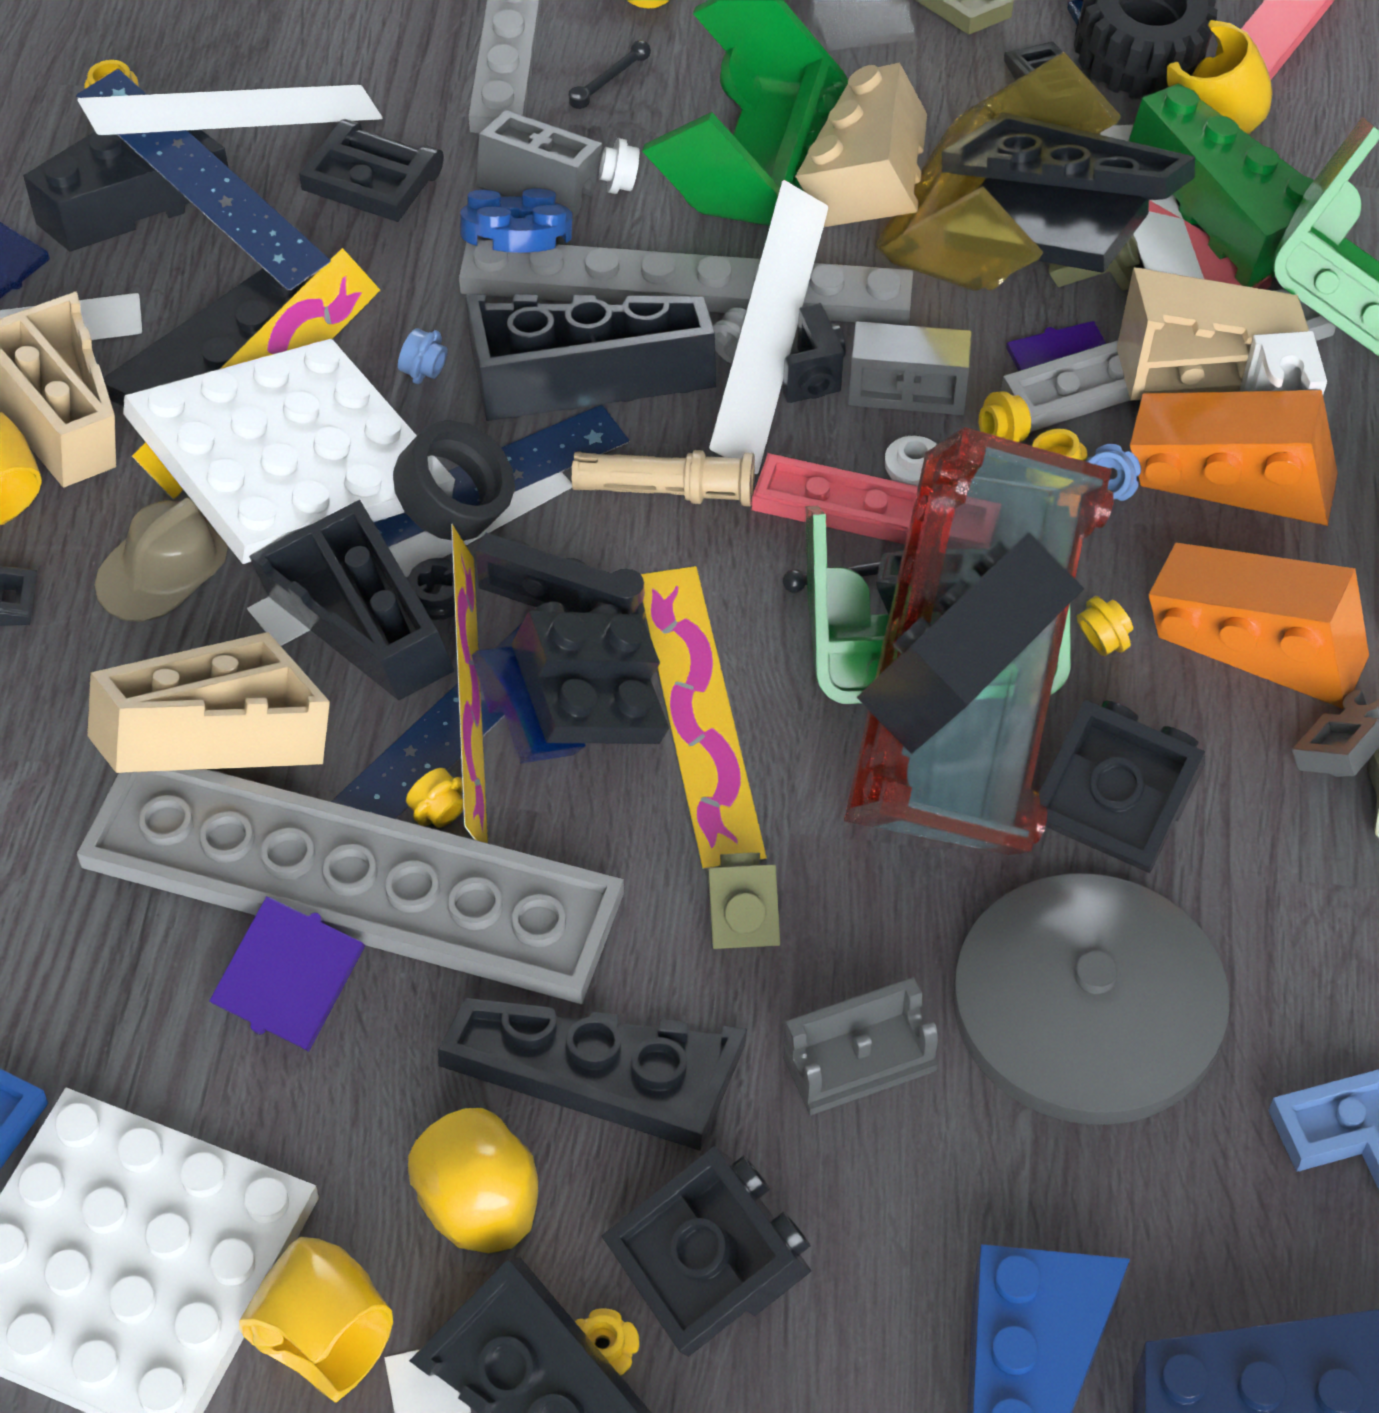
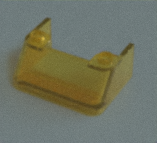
M1061 53L972 106L949 126L923 166L921 182L916 183L914 186V195L918 200V212L892 216L878 238L876 247L893 264L968 290L978 291L985 287L988 291L997 288L1010 274L1039 260L1043 251L983 186L979 188L986 178L942 173V151L1002 112L1099 134L1117 124L1121 115L1066 53Z

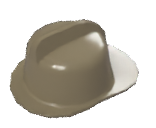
M190 497L180 502L171 500L154 502L142 508L131 520L127 538L108 555L98 568L94 584L98 602L110 615L124 621L145 622L163 617L178 607L204 581L216 573L225 563L228 545L210 522L202 516L201 511Z

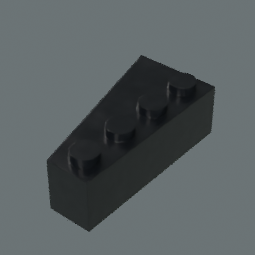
M465 294L471 349L486 421L505 418L513 419L532 414L574 410L580 407L621 401L629 402L641 398L716 388L715 333L704 297L627 296L623 305H608L606 302L596 299V295H573L572 304H539L538 295L514 294L513 303H487L486 294Z

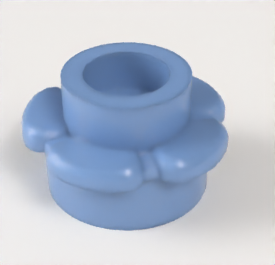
M415 328L405 340L398 359V369L413 378V383L420 384L425 376L435 379L440 374L448 353L447 347L441 345V333L437 330L428 333Z
M1105 444L1098 447L1095 452L1096 454L1088 457L1084 463L1083 479L1088 490L1096 499L1102 502L1109 503L1114 499L1120 501L1127 500L1134 495L1139 487L1137 476L1141 474V465L1138 458L1131 451H1123L1122 447L1117 444ZM1109 468L1117 470L1118 475L1115 479L1108 477L1107 472Z

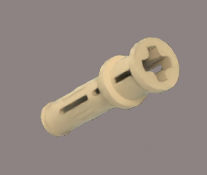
M694 450L693 453H688L686 458L574 453V461L572 463L573 490L667 493L671 495H684L685 500L691 501L692 504H701L703 499L706 498L739 500L742 506H752L755 482L754 453H744L742 458L706 457L703 450Z

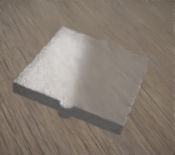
M810 0L813 9L812 25L818 26L826 51L912 41L915 39V30L909 16L911 4L908 1Z

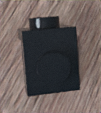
M821 303L800 307L797 340L799 353L788 355L784 360L783 394L788 403L820 398L827 394L840 392L842 387L843 358L846 355V345L840 326L838 324L831 325Z

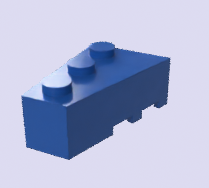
M981 1244L973 1280L967 1413H1073L1117 1301L1130 1259Z

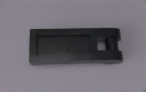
M485 533L476 549L479 589L534 607L549 602H557L565 607L566 612L589 613L596 607L612 604L618 606L622 614L642 615L645 623V608L642 603L645 595L644 579L639 572L633 569L625 568L609 573L588 566L578 559L563 558L532 548L520 540H507L489 533Z

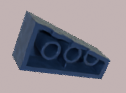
M1379 1309L1147 1341L1133 1376V1413H1379Z

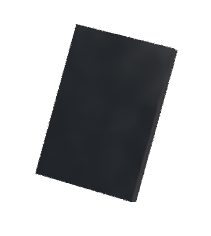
M986 178L946 225L947 244L1103 273L1149 214V200L1134 195Z

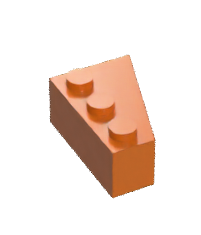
M1322 390L1143 393L1130 443L1131 452L1138 458L1141 465V474L1138 478L1142 487L1328 526L1338 471Z
M1175 543L1149 593L1159 638L1344 709V698L1354 691L1369 658L1355 568Z

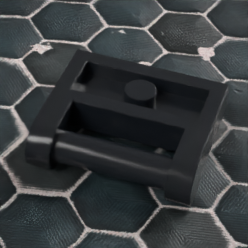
M342 119L299 173L301 189L399 222L427 182L435 181L438 178L443 167L444 154L442 150L428 145L419 149L364 131L360 123Z

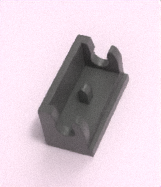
M504 110L479 133L476 186L496 191L507 197H522L524 190L533 188L554 191L556 193L555 203L570 209L573 220L580 213L582 194L592 196L594 193L602 143Z
M856 321L848 406L964 415L970 366L971 331Z
M914 977L786 1021L783 1059L810 1116L937 1071L938 1063L935 1059L938 1044L937 1028L934 1021L927 1024L923 1022L921 1015L922 992Z

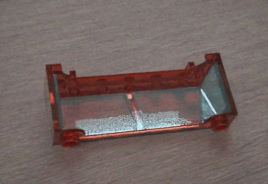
M966 427L925 452L876 678L902 654L893 644L920 617L923 616L932 625L941 616L933 605L961 578L970 587L981 578L972 567L999 541L1010 550L1030 532L1075 578L1083 539L1088 537L1095 527H1104L1111 514L1114 495L1111 490L1107 489L1112 469ZM1069 605L963 711L912 755L868 710L844 822L1005 855L1031 852L1033 844L1038 843L1041 839L1047 821V808L1044 805H1040L1039 793L1037 790L1032 789L1031 785Z

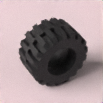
M1083 0L1074 41L1075 53L1080 54L1078 62L1083 69L1091 70L1090 77L1097 83H1107V89L1115 93H1119L1121 90L1128 92L1129 97L1141 98V94L1151 95L1168 88L1167 66L1170 63L1178 62L1181 69L1192 76L1198 64L1205 58L1213 33L1207 24L1210 20H1217L1218 10L1214 8L1216 0Z

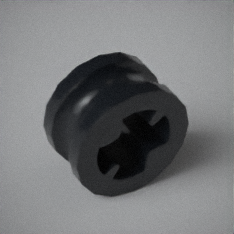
M432 558L417 564L411 570L408 581L430 619L444 620L454 616L453 562L442 558ZM435 584L446 585L441 587L439 594L428 593L433 591Z

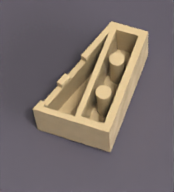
M900 63L881 67L875 65L864 66L850 76L846 88L835 107L830 111L825 125L815 142L810 146L808 155L795 176L805 193L828 206L824 227L918 212V200L914 195V186L916 183L921 182V170L917 165L918 154L924 152L927 113Z
M1133 267L1117 351L1130 401L1141 400L1143 393L1239 392L1254 335L1308 332L1309 329L1298 295Z
M77 291L0 318V412L4 413L21 431L28 446L63 488L116 467L115 415L100 366L95 361L88 327L85 328Z
M266 632L91 672L88 737L116 773L323 764L330 701L270 633Z

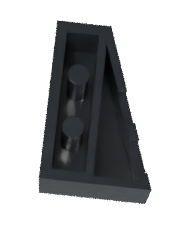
M201 129L187 130L228 167L225 147ZM95 131L23 175L36 225L69 252L136 230L135 221L165 211L168 218L184 214V205L191 203L189 199L117 134L98 135Z
M360 499L249 556L268 596L397 700H401L454 672L438 630Z
M1030 532L1010 550L999 541L972 567L981 578L971 587L961 578L933 605L941 616L932 625L923 616L920 617L893 644L902 654L856 697L911 755L963 711L1084 590L1082 585Z

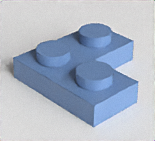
M1379 1069L1272 1099L1268 1111L1296 1172L1362 1154L1379 1189Z

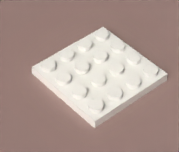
M332 339L125 395L123 414L242 564L251 562L249 556L359 499L373 522L404 513L395 494L393 470L398 456L417 435ZM427 456L429 470L436 484L448 496L452 497L455 479L435 456Z
M66 1087L0 1194V1377L86 1413H204L244 1339L239 1330V1320L266 1274L287 1247L297 1240L319 1199L316 1185Z

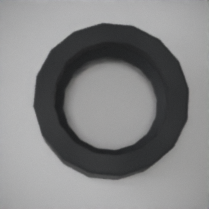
M449 419L431 423L422 430L398 456L393 470L395 494L404 512L421 529L440 539L452 540L451 524H453L463 541L477 538L510 506L515 491L513 469L503 449L487 433L473 425ZM427 456L446 458L459 465L472 478L479 492L480 506L462 504L448 496L436 484L429 470Z

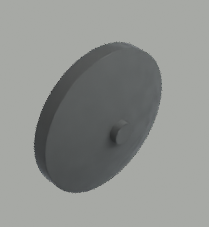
M1064 874L1051 876L1027 883L1005 894L994 902L972 926L961 948L954 979L953 1002L958 1030L972 1059L982 1072L998 1088L1024 1106L1059 1120L1079 1124L1115 1125L1133 1122L1158 1114L1180 1102L1199 1085L1211 1069L1219 1053L1228 1023L1229 990L1227 978L1214 946L1202 929L1181 908L1160 894L1139 884L1105 875Z

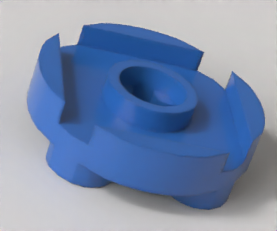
M527 189L522 192V197H501V194L496 191L475 190L468 193V205L464 206L460 211V235L463 240L477 246V235L493 239V250L515 253L547 251L556 248V237L562 236L566 243L572 239V212L567 207L555 203L556 193L548 189Z

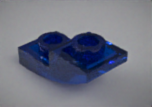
M512 646L478 650L471 655L489 713L504 712L520 764L573 756L586 746L585 743H546Z

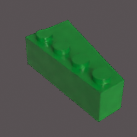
M1179 83L1143 97L1128 141L1195 157V178L1173 193L1174 197L1181 203L1178 211L1183 219L1192 225L1199 224L1210 236L1208 246L1219 259L1228 257L1238 268L1235 278L1242 286L1252 287L1270 275L1271 278L1274 277L1272 267L1274 253L1305 192L1314 180L1298 172L1279 158V155L1273 149L1263 146L1240 129L1234 120L1221 115L1202 101L1193 90L1183 87Z

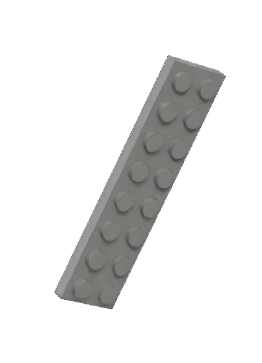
M208 769L119 773L77 852L81 868L252 915L257 914L264 899L268 896L307 916L311 913H318L324 919L325 925L363 942L366 946L582 1004L624 895V879Z

